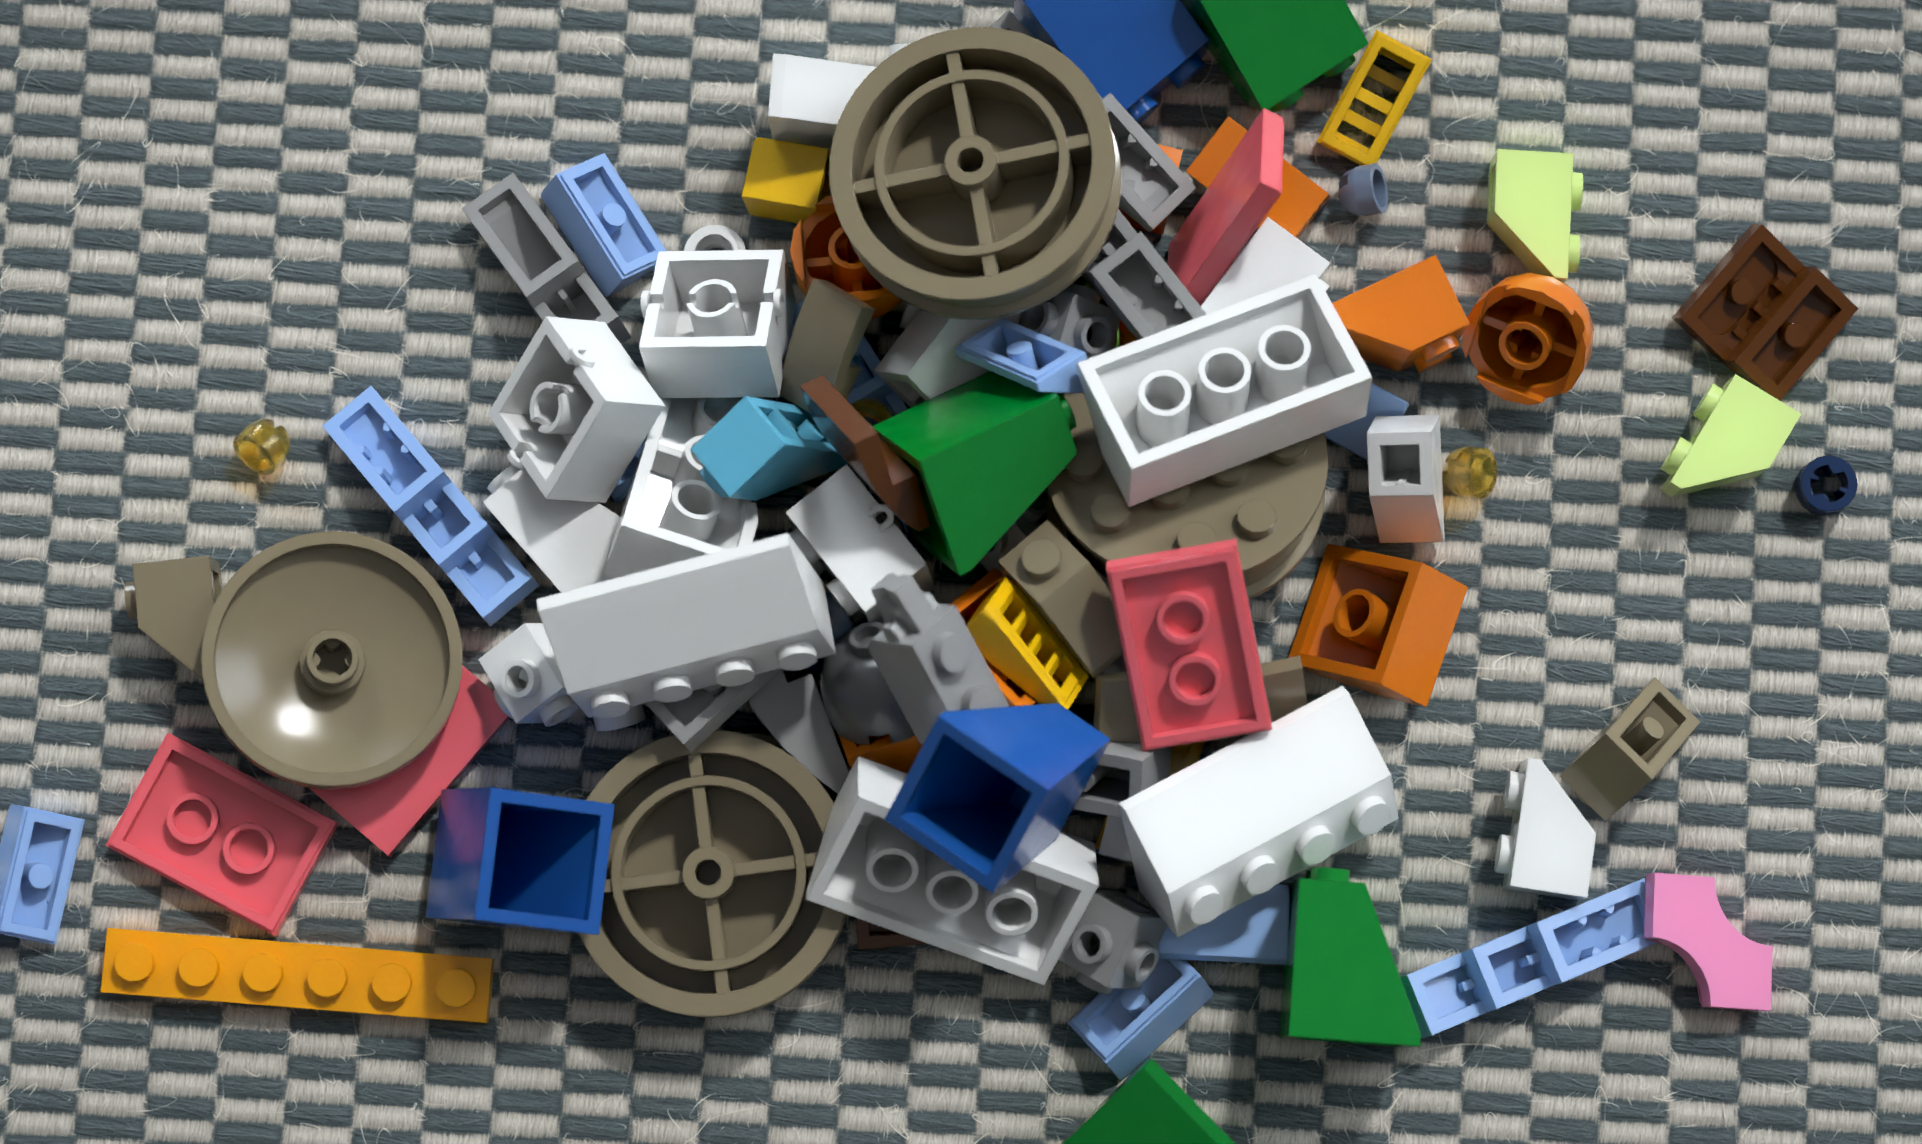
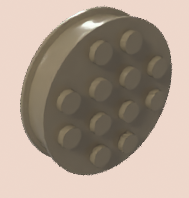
M968 27L947 30L924 37L896 51L881 62L863 80L851 96L838 121L830 152L829 179L834 207L841 226L862 264L886 290L900 300L928 313L947 318L963 320L1001 318L1024 312L1055 297L1079 278L1095 260L1107 241L1119 209L1122 190L1120 154L1108 114L1093 84L1068 57L1052 46L1028 35L1006 29Z
M1065 393L1063 395L1070 404L1076 419V428L1070 431L1078 454L1043 491L1048 506L1045 514L1047 520L1092 565L1109 589L1106 561L1237 538L1248 600L1282 581L1294 570L1309 551L1318 533L1325 505V486L1328 474V449L1325 433L1129 507L1101 453L1084 393Z
M715 730L691 753L675 735L653 741L622 759L607 772L586 799L588 801L615 804L599 935L578 934L594 961L605 974L636 998L652 1006L693 1017H730L764 1008L796 990L815 973L835 946L848 914L806 900L807 887L834 803L813 774L783 750L748 735Z

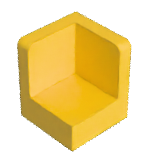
M762 137L756 138L753 142L742 192V198L748 213L757 217L798 223L801 219V224H803L809 215L815 211L817 212L815 204L830 196L829 149Z

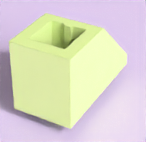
M1497 149L1489 165L1487 225L1531 273L1554 277L1565 283L1568 279V272L1577 273L1580 261V235L1570 234L1571 210H1580L1583 196V174L1573 172L1574 153Z
M1736 374L1722 388L1712 383L1693 413V416L1702 422L1689 442L1680 437L1661 466V470L1669 474V477L1660 491L1670 497H1675L1758 477L1770 468L1800 418L1801 413Z

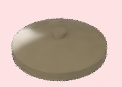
M326 531L298 535L274 544L251 558L231 577L217 597L208 617L202 641L201 664L205 693L211 712L222 732L240 754L264 772L282 781L313 789L338 790L361 787L381 781L410 765L429 748L446 725L453 711L462 676L463 653L461 635L454 611L443 590L424 567L400 549L384 541L351 532Z

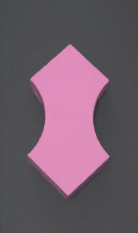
M1667 873L1646 874L1644 938L1668 946L1684 959L1696 979L1701 1006L1707 1008L1771 1011L1773 946L1754 942L1743 936L1731 925L1720 907L1716 894L1715 877Z

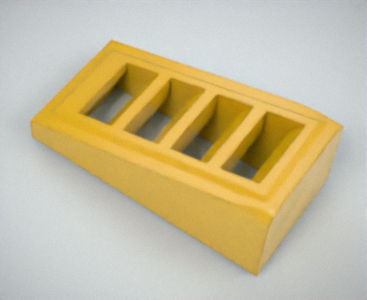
M1375 30L1316 142L1359 165L1377 163L1432 59ZM1378 53L1410 69L1411 71L1406 80L1404 81L1374 65L1373 62ZM1366 75L1399 92L1394 103L1361 87ZM1356 98L1386 114L1387 116L1383 124L1380 126L1350 110L1349 107L1353 99ZM1342 120L1374 136L1375 139L1370 148L1339 133L1337 129Z
M1007 577L984 599L966 625L983 658L1040 704L1058 703L1068 710L1089 678L1027 597ZM1053 674L1063 682L1061 687L1052 678Z

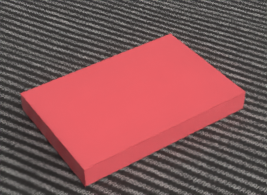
M1264 108L1169 243L1167 265L1200 307L1282 194L1283 117Z
M1237 538L1106 561V571L1143 751L1272 730V720Z
M462 665V676L453 711L436 740L414 762L401 771L369 785L338 790L309 789L386 855L391 857L441 799V791L450 789L510 717L498 706L494 698V691Z
M167 733L105 846L278 937L339 823L184 740Z

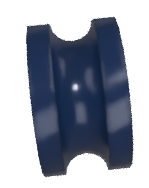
M1827 455L1817 457L1805 465L1797 475L1794 487L1796 498L1803 508L1812 514L1825 516L1835 514L1849 505L1856 495L1858 483L1856 473L1849 463L1840 457ZM1822 469L1827 478L1835 476L1839 478L1841 487L1833 492L1838 497L1837 501L1830 502L1825 494L1814 495L1810 484L1819 479L1814 474L1815 470Z

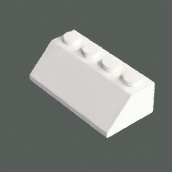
M1316 274L1077 363V372L1101 453L1129 507L1366 417L1372 376Z
M789 533L537 599L538 612L566 691L588 718L594 716L604 719L619 717L626 714L630 707L655 700L666 703L681 701L688 698L694 690L718 684L721 686L743 685L750 682L756 674L779 668L784 670L805 669L815 664L818 658L836 654L824 583Z
M1343 686L1272 722V730L1251 733L1119 803L1139 891L1177 937L1202 924L1213 921L1222 913L1258 894L1267 892L1276 884L1312 865L1321 863L1330 855L1368 835L1380 831L1384 826L1399 819L1391 773L1352 697Z
M858 756L832 806L807 887L806 900L1045 985L1099 886L1095 843L1061 831L1057 839L997 891L991 893L884 820L908 774Z

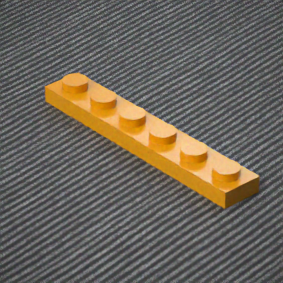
M107 928L100 992L489 1023L495 959Z

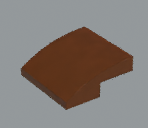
M1751 224L1674 314L1672 319L1733 373L1781 401L1855 314L1858 308L1816 266H1804L1763 224Z
M823 375L800 385L806 405L815 423L840 456L902 521L918 532L929 527L930 524L916 474Z

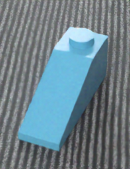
M744 396L691 448V451L704 465L700 470L702 478L711 489L723 498L730 497L757 501L842 468L846 464L849 465L827 441L810 413L794 404Z

